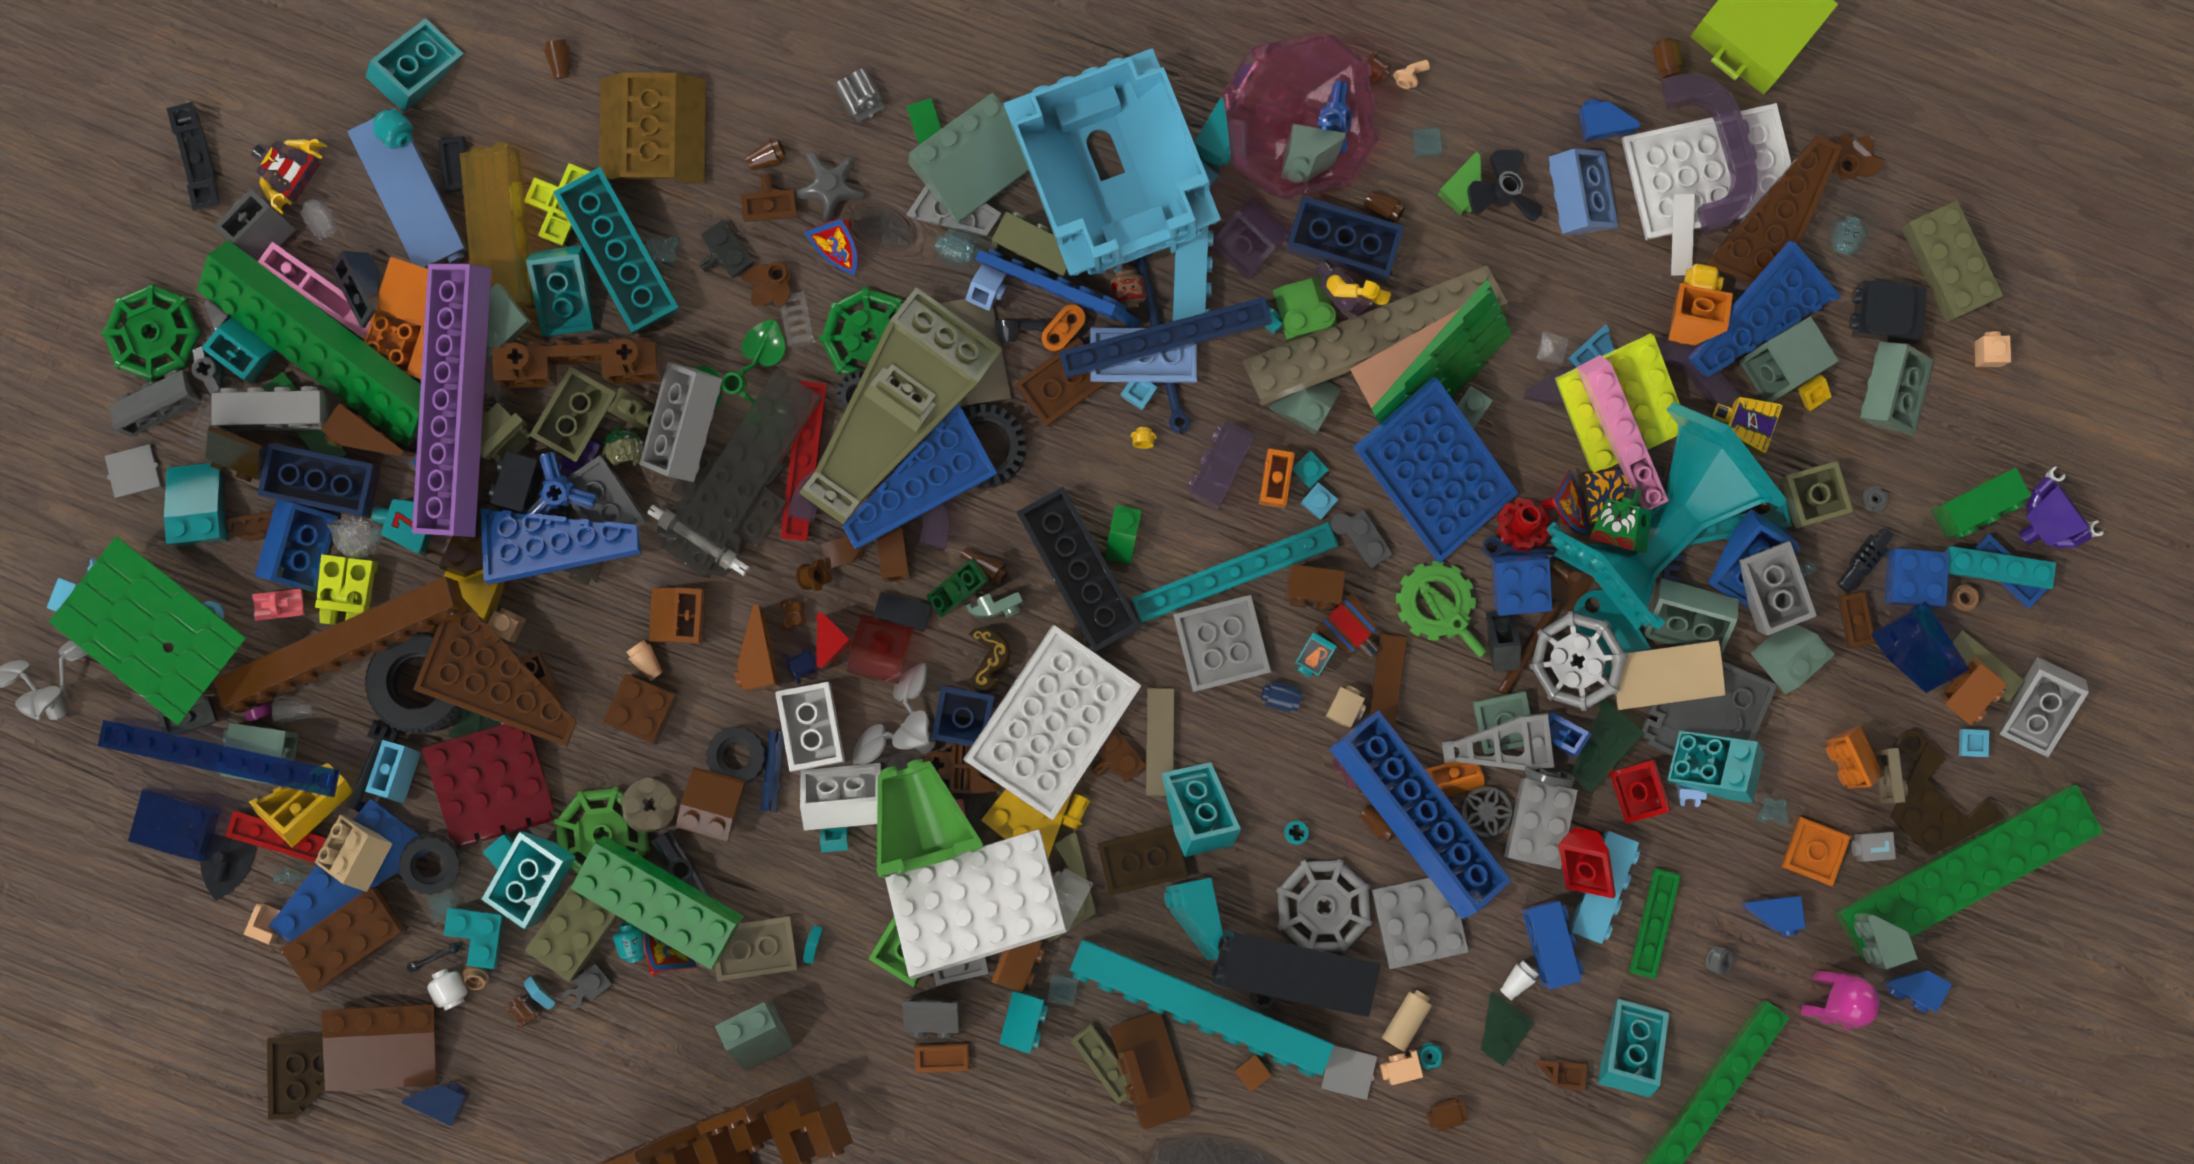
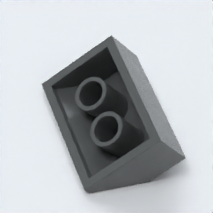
M173 370L165 374V379L157 383L155 381L148 382L140 387L141 390L134 394L126 393L116 399L117 402L110 405L114 430L133 437L203 403L190 374L183 370Z

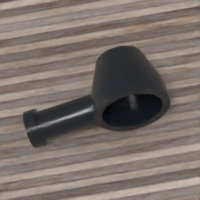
M1044 319L994 320V326L999 341L1014 342L1017 340L1020 331L1043 332L1045 322Z

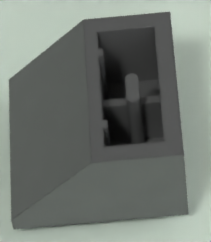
M250 189L214 225L227 240L257 262L272 242L281 247L297 231L253 189Z

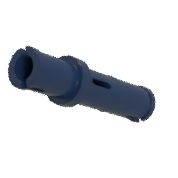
M768 731L764 782H761L763 792L760 811L768 812L770 801L769 812L777 813L779 789H782L780 772L784 738L783 732H777L775 742L776 731Z

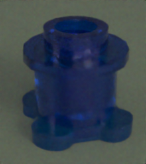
M802 649V653L790 659L788 655L783 656L789 672L797 684L801 683L800 677L810 672L816 673L814 667L817 666V661L811 651L807 653Z

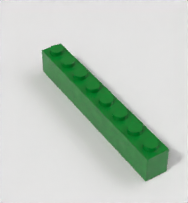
M1761 1000L1641 1164H1683L1790 1018L1770 1002Z

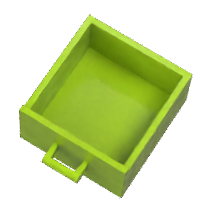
M1718 0L1691 34L1690 38L1711 53L1714 57L1710 62L1729 77L1736 80L1740 76L1764 95L1837 7L1838 3L1834 0Z

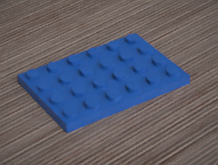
M1432 377L1353 447L1354 451L1427 550L1439 563L1518 494L1513 484L1450 395L1435 377Z

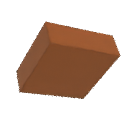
M1255 1054L1234 1070L1250 1092L1254 1091L1272 1076Z

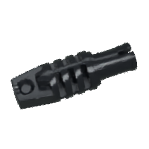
M1881 528L1875 536L1870 534L1849 560L1850 567L1836 583L1837 586L1843 591L1850 593L1862 576L1869 575L1889 550L1886 546L1894 534L1887 528Z

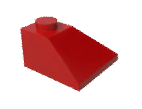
M1573 827L1559 843L1566 889L1614 899L1616 892L1610 853L1598 831Z

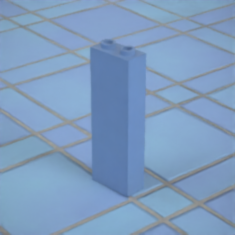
M374 118L347 131L412 264L428 269V264H455L464 259L463 255L469 253L413 138L405 147L397 149L387 148L373 133Z

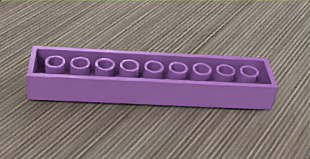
M428 264L412 533L475 537L491 268L472 264Z

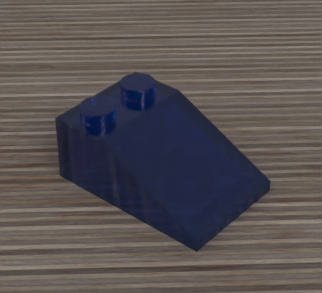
M1926 601L1886 622L1871 634L1885 657L1925 693L1970 669Z
M142 789L128 841L195 861H206L221 809Z

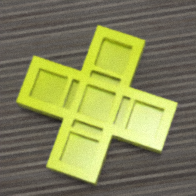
M568 163L559 187L534 177L524 202L548 212L538 234L540 238L562 247L565 246L572 226L553 191L590 171Z

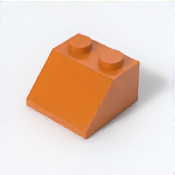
M1680 283L1673 306L1668 340L1695 346L1726 332L1729 326L1733 294Z

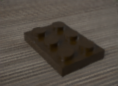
M1173 826L1097 843L1109 896L1188 878L1182 850L1175 836Z

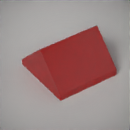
M817 613V667L821 670H827L853 642L824 613Z
M1655 759L1609 773L1626 824L1671 811Z

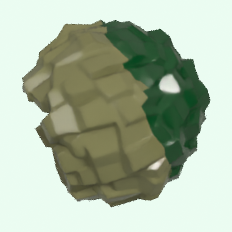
M618 427L607 435L603 455L612 468H620L619 463L625 461H633V466H636L641 460L645 444L642 441V437L633 430Z

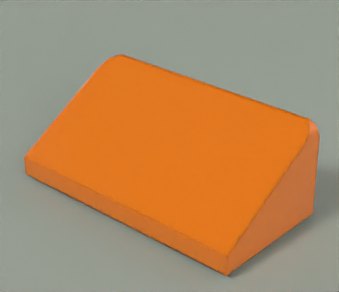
M1452 762L1425 769L1446 797L1485 786L1483 772L1480 765Z

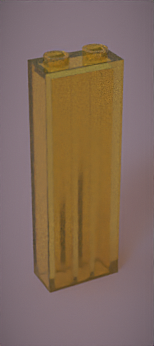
M507 142L494 143L492 148L486 149L485 147H472L469 149L470 152L460 153L470 264L491 268L490 289L496 283L502 285L519 308L534 305L526 264L530 254L520 149L509 146Z

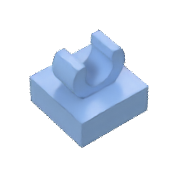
M1676 784L1681 806H1685L1686 799H1694L1695 807H1699L1701 799L1706 800L1707 793Z

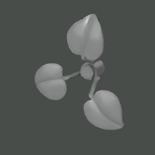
M72 640L65 643L58 651L61 655L59 658L60 688L48 686L38 689L28 675L25 674L31 668L30 664L26 661L16 660L0 666V688L8 686L21 678L33 690L16 700L15 705L21 713L36 720H40L44 712H46L50 720H56L68 714L69 708L64 699L68 695L65 688V662L67 660L74 661L87 655Z
M924 662L904 672L897 680L893 689L894 698L897 701L903 700V704L910 715L895 734L885 732V727L882 724H876L864 731L853 751L854 765L867 764L875 760L883 751L886 744L885 739L887 738L892 739V744L897 749L915 748L922 754H926L933 749L936 740L931 739L932 734L928 731V715L921 710L915 712L909 703L910 699L916 698L921 693L925 685L927 665Z

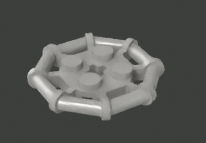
M1568 611V614L1545 628L1540 627L1537 632L1538 640L1533 660L1529 666L1530 669H1533L1548 695V700L1559 701L1579 707L1582 711H1588L1589 707L1612 694L1616 695L1620 691L1619 683L1628 654L1624 652L1607 620L1601 621L1576 614L1575 611ZM1578 625L1597 631L1594 636H1587L1579 632ZM1570 626L1571 634L1559 640L1554 636V634ZM1602 635L1613 654H1607L1599 641ZM1550 642L1554 645L1551 661H1543L1547 644ZM1575 654L1579 657L1584 656L1585 660L1582 662L1584 667L1580 668V666L1574 665ZM1608 660H1614L1610 678L1608 679L1604 676V668ZM1545 667H1552L1559 680L1556 686L1552 683L1544 669ZM1597 681L1604 685L1603 688L1588 695V686ZM1565 685L1579 689L1580 697L1562 692L1561 690Z
M1339 858L1337 861L1306 862L1303 860L1300 862L1301 865L1280 888L1277 887L1279 925L1277 927L1279 931L1282 930L1298 946L1329 953L1342 952L1345 954L1348 952L1347 949L1368 926L1371 927L1369 889L1371 887L1369 883L1366 884L1343 863L1344 860ZM1333 871L1331 880H1315L1311 873ZM1339 874L1355 889L1347 892L1337 882ZM1306 875L1309 884L1299 895L1291 892ZM1356 895L1359 898V917L1353 915L1351 909V898ZM1289 897L1297 900V917L1290 919ZM1320 900L1322 902L1330 901V913L1323 912L1320 914L1317 911L1319 909L1317 903ZM1349 920L1356 921L1355 926L1342 939L1339 931ZM1301 922L1312 932L1310 939L1308 940L1293 925ZM1318 934H1334L1337 942L1315 941Z

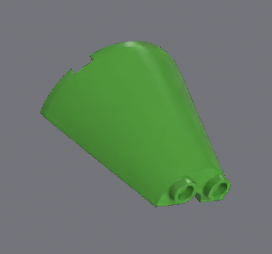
M922 759L914 760L907 763L908 768L897 770V767L893 766L881 770L882 774L878 775L877 874L879 878H888L894 872L897 876L912 870L960 857L965 852H976L983 847L980 838L930 761L923 763Z

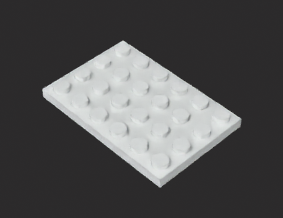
M1777 103L1629 135L1621 139L1645 240L1673 234L1674 194H1695L1694 230L1741 220L1791 165Z
M1052 625L963 760L1053 820L1141 685L1061 629Z
M1039 829L983 846L980 850L973 853L971 851L965 852L960 857L912 870L897 876L893 874L885 878L908 976L911 980L1067 932Z

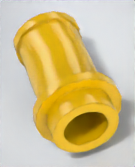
M1074 794L1066 815L1062 816L1064 818L1062 824L1077 830L1078 826H1082L1081 819L1090 800Z

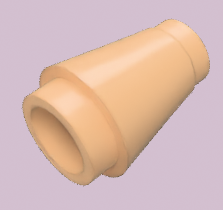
M644 640L627 651L629 655L628 660L648 677L650 681L663 672L651 645H647Z

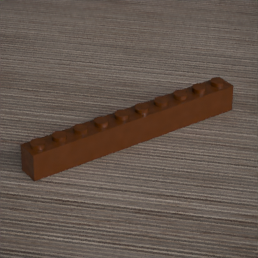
M446 576L441 577L215 678L222 708L234 711V713L246 712L254 704L269 702L273 699V696L279 693L294 691L297 685L314 682L322 674L337 672L342 668L341 666L347 663L362 661L365 655L372 652H382L392 643L407 641L411 638V635L417 632H426L432 630L435 624L456 619L458 614L466 611L458 581Z

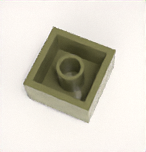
M1838 461L1786 475L1780 479L1795 530L1842 517L1853 512Z

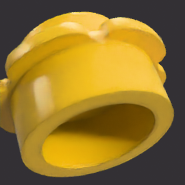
M1139 427L1135 432L1131 433L1130 437L1133 439L1134 447L1148 449L1154 446V439L1157 438V435L1152 433V429L1148 427Z

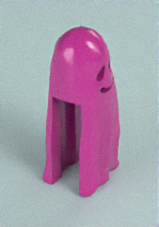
M1818 971L1813 975V981L1825 985H1833L1826 1008L1802 1005L1801 1015L1818 1017L1824 1024L1842 1025L1844 1030L1849 1032L1850 1029L1865 1027L1875 1020L1880 1010V998L1874 986L1862 978L1845 973L1838 974L1829 971Z

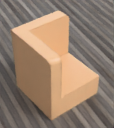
M264 903L256 904L244 935L266 944H275L279 934L268 925L281 910Z

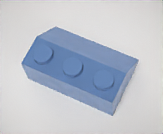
M1574 148L1550 156V174L1553 179L1554 198L1557 202L1559 225L1562 234L1580 235L1618 228L1605 151Z

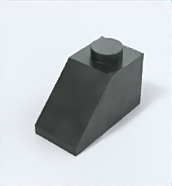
M1486 612L1488 647L1493 672L1520 669L1521 643L1514 616H1499L1497 612Z

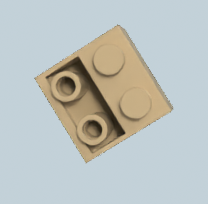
M339 815L314 863L342 884L367 892L392 843L369 828L343 815Z

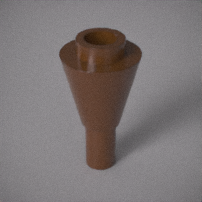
M965 548L961 554V557L967 561L972 558L977 561L989 579L991 586L1000 585L1005 580L1008 571H1006L1007 564L979 556L968 548Z

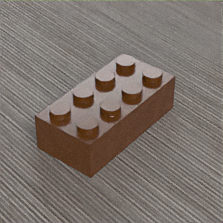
M370 887L367 892L364 891L280 949L311 994L319 992L407 932V929L379 887Z

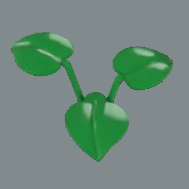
M772 319L757 324L746 334L742 341V353L746 358L754 360L745 368L740 369L738 373L730 372L724 375L721 382V390L730 394L741 395V397H744L756 407L749 410L745 417V427L751 437L761 442L780 445L787 435L789 426L785 407L774 398H766L759 404L745 392L748 383L744 377V374L754 368L758 362L766 367L774 366L782 360L785 354V339L778 322ZM699 366L694 368L720 378L719 373L711 367ZM721 392L717 397L715 408L722 402Z

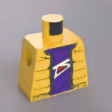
M1739 397L1734 401L1732 408L1718 403L1713 419L1730 426L1750 452L1762 456L1767 451L1783 405Z

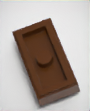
M1866 592L1838 596L1837 599L1848 649L1876 644Z

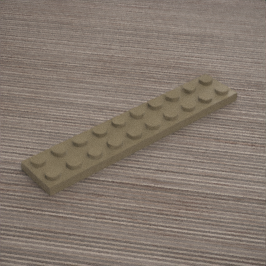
M1484 266L1352 319L1337 324V327L1312 333L1245 359L1242 363L1261 405H1265L1351 371L1350 369L1461 308L1486 279L1496 295L1502 312L1509 309L1508 302L1488 266Z

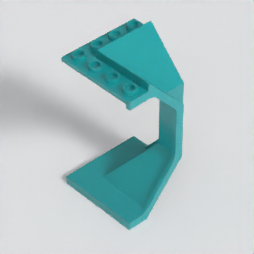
M1674 402L1666 409L1678 425V435L1665 492L1668 501L1651 510L1646 553L1608 543L1585 545L1564 534L1554 522L1546 529L1553 537L1550 540L1551 543L1558 549L1554 556L1591 575L1636 630L1641 625L1644 627L1650 625L1659 630L1666 623L1662 618L1648 610L1656 578L1703 529L1761 503L1767 502L1780 508L1787 501L1730 426Z

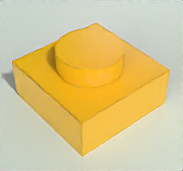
M1818 374L1798 388L1804 407L1809 411H1812L1832 397L1827 381L1821 374Z

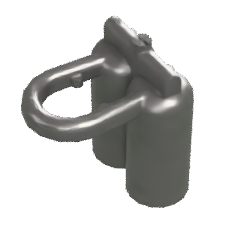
M865 68L853 72L849 77H845L833 85L851 117L856 118L858 123L869 117L870 119L874 118V114L885 109L882 104L883 98Z

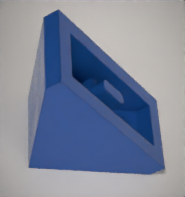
M1551 713L1548 717L1551 745L1571 758L1577 757L1592 734Z

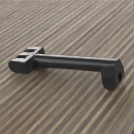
M377 720L373 721L367 734L368 738L375 741L354 790L345 805L346 808L356 812H360L365 806L361 799L367 787L382 740L396 743L400 730L394 728L390 737L387 736L390 730V725L384 724L380 733H378L380 722Z

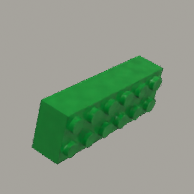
M603 836L594 843L570 888L710 970L720 961L744 917L606 836Z

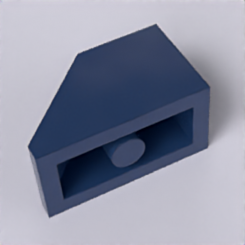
M450 1081L449 1084L444 1083L403 1099L402 1104L452 1126L457 1123L470 1094L464 1092V1086Z

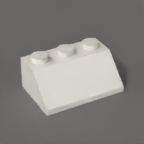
M873 763L801 770L800 810L804 830L877 824L878 775L882 774L881 764Z

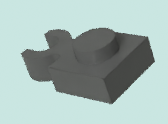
M595 963L574 980L578 987L566 990L562 997L567 998L570 994H574L577 997V1001L571 1008L576 1009L582 1005L585 996L590 1001H593L613 983L600 966Z

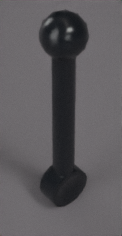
M452 943L449 948L423 960L409 962L407 970L409 972H416L418 967L449 953L455 954L459 951V945Z

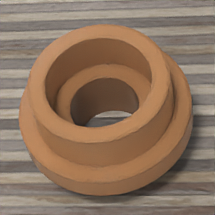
M1960 585L1952 592L1951 600L1958 610L1970 611L1977 606L1979 594L1971 585ZM1962 593L1968 596L1967 603L1961 601Z
M469 966L462 972L463 983L470 990H481L489 981V973L484 968Z

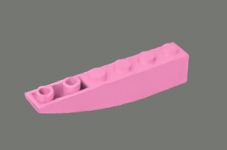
M272 242L258 260V263L313 304L365 339L371 320L366 328H361L343 292Z
M1599 355L1576 367L1596 416L1630 487L1641 491L1638 502L1640 507L1652 510L1668 501L1611 362Z

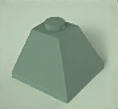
M1326 380L1275 400L1270 410L1316 435L1342 389Z

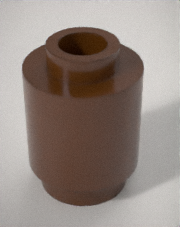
M1671 37L1656 41L1657 46H1654L1652 50L1658 73H1661L1663 79L1682 74L1684 63L1678 41H1672Z
M1452 1099L1431 1105V1111L1427 1112L1431 1128L1436 1127L1438 1132L1461 1126L1463 1122L1469 1120L1463 1099L1458 1101Z

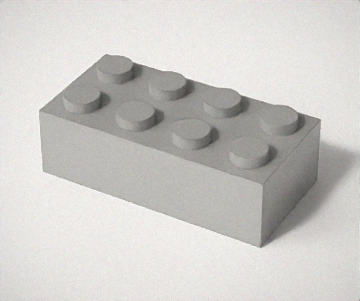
M667 362L639 465L668 477L694 482L696 473L699 470L702 451L706 445L710 422L714 416L713 411L716 400L721 391L722 378L694 368Z
M312 386L301 387V391H291L289 387H275L274 392L264 391V388H247V392H237V389L222 388L220 393H212V426L226 432L320 430L333 413V398L326 395L324 391L318 390V387Z

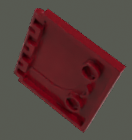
M501 724L422 748L450 840L456 839L459 848L478 843L477 832H479L482 841L502 836L504 834L502 825H505L508 834L529 828L527 819L529 817L533 826L553 821L550 811H553L555 806L531 733L507 724Z

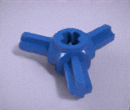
M1338 80L1333 83L1330 102L1321 108L1319 120L1317 121V125L1320 126L1322 131L1331 130L1347 133L1350 130L1352 114L1350 107L1346 105L1347 82ZM1346 135L1339 154L1348 150Z
M554 452L540 455L546 480L542 481L543 489L539 492L541 497L527 510L526 514L546 515L552 508L558 509L561 505L569 506L570 503L593 509L597 501V495L574 488V483H570L566 475L561 476ZM560 488L562 494L555 495L553 489Z

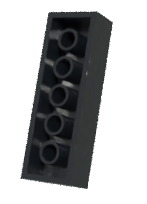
M1064 486L1017 511L1019 520L1091 650L1095 654L1141 629L1139 621Z

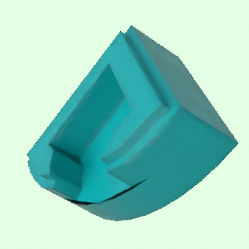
M815 925L812 927L803 956L805 963L813 964L823 927Z

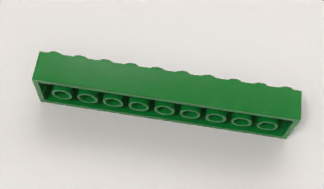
M229 240L207 255L197 287L198 292L405 448L418 439L421 384Z
M2066 785L1834 911L1859 958L1866 960L1863 954V948L1866 947L1862 937L1859 938L1856 934L1854 922L1857 921L1854 915L1859 913L1875 915L1903 929L1912 937L2098 836L2103 831L2078 786Z

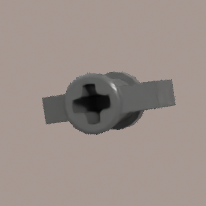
M203 346L192 350L195 360L192 364L193 375L204 382L210 394L220 393V389L224 388L222 383L225 374L224 368L219 363L213 361L211 355L202 349Z

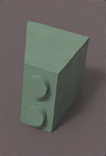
M1810 316L1740 359L1739 362L1763 401L1771 403L1839 362V360Z
M229 723L228 728L224 730L222 738L223 744H225L224 755H221L218 761V770L221 771L220 776L273 785H290L299 733Z
M772 999L715 1026L726 1051L744 1071L794 1048Z

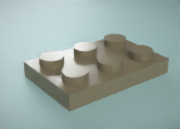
M791 916L740 923L723 956L715 965L717 982L798 970Z

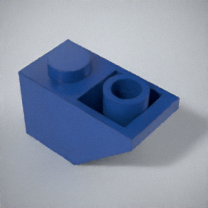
M1922 969L1885 979L1883 985L1890 988L1889 994L1900 1000L1906 997L1913 1001L1912 1007L1925 1014L1928 1010L1932 1012L1938 1011L1952 985L1934 973Z

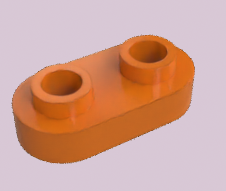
M1073 304L1065 306L1044 329L1042 344L1048 351L1059 352L1082 329L1085 324V313L1082 308ZM1070 315L1077 317V321L1073 324L1067 321ZM1053 335L1060 337V341L1056 344L1050 341V337Z

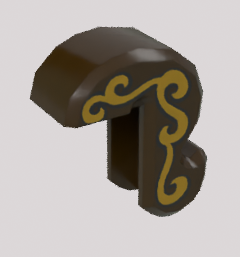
M987 627L975 628L969 633V636L990 650L972 676L971 683L977 692L987 694L992 692L999 682L997 678L992 677V674L1003 670L1007 666L1011 651L1008 641L999 632Z

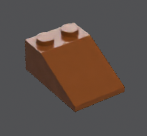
M759 604L752 607L737 662L738 670L734 671L737 686H740L743 691L748 693L780 686L765 611Z

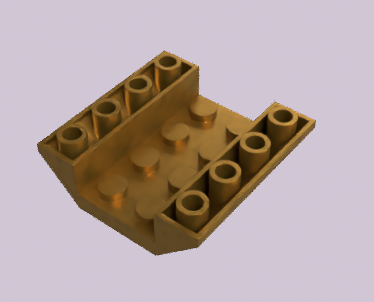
M622 72L600 79L599 167H601L610 184H626V179H676L678 184H705L706 79L680 73Z

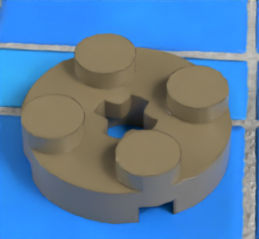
M644 778L633 783L626 789L621 798L622 815L625 822L632 829L641 833L656 832L667 826L674 816L677 800L672 795L670 789L662 782L651 778ZM650 800L653 803L654 811H644L645 805L642 801Z

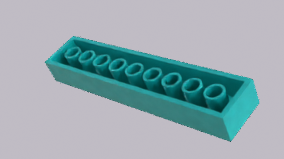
M1083 938L1070 966V971L1074 972L1073 977L1080 981L1088 983L1089 979L1099 982L1098 988L1113 994L1114 989L1123 992L1122 997L1136 1004H1138L1139 1000L1149 1003L1148 1009L1162 1015L1165 1010L1173 1013V1019L1186 1025L1190 1021L1199 1024L1197 1028L1200 1031L1212 1036L1215 1031L1223 1034L1222 1038L1224 1041L1239 1046L1240 1042L1248 1045L1247 1049L1263 1057L1265 1052L1273 1055L1272 1059L1275 1062L1286 1067L1293 1063L1298 1066L1297 1070L1313 1078L1316 1073L1321 1076L1323 1075L1334 1048V1044L1330 1041Z

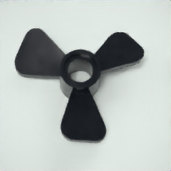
M1496 150L1490 156V162L1497 179L1493 183L1473 181L1467 189L1470 207L1474 214L1482 213L1492 203L1504 207L1513 201L1528 220L1535 222L1542 213L1541 206L1520 194L1523 189V181L1516 173L1524 158L1521 151Z

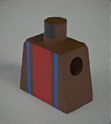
M1354 593L1314 629L1347 655H1350L1358 648L1369 659L1379 650V647L1369 637L1377 627Z

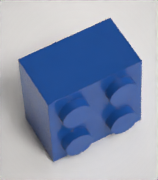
M1908 549L1888 551L1884 604L1926 608L1946 606L1949 553Z
M1544 552L1491 557L1494 609L1499 616L1552 611L1550 560Z

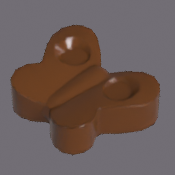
M783 599L780 606L786 613V617L781 623L782 629L791 631L797 625H804L806 622L803 615L805 604L803 602Z

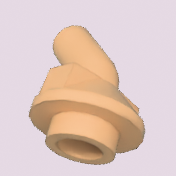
M1423 60L1410 64L1405 69L1395 71L1393 77L1397 85L1404 89L1415 88L1418 85L1415 74L1429 70L1428 60Z

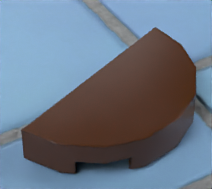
M273 511L226 518L224 521L227 529L235 537L244 541H259L266 538Z

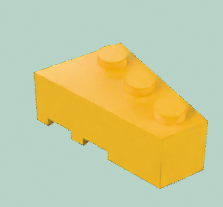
M328 763L296 778L297 781L283 788L280 786L273 789V793L259 800L255 798L249 801L255 812L292 848L353 792L347 781Z

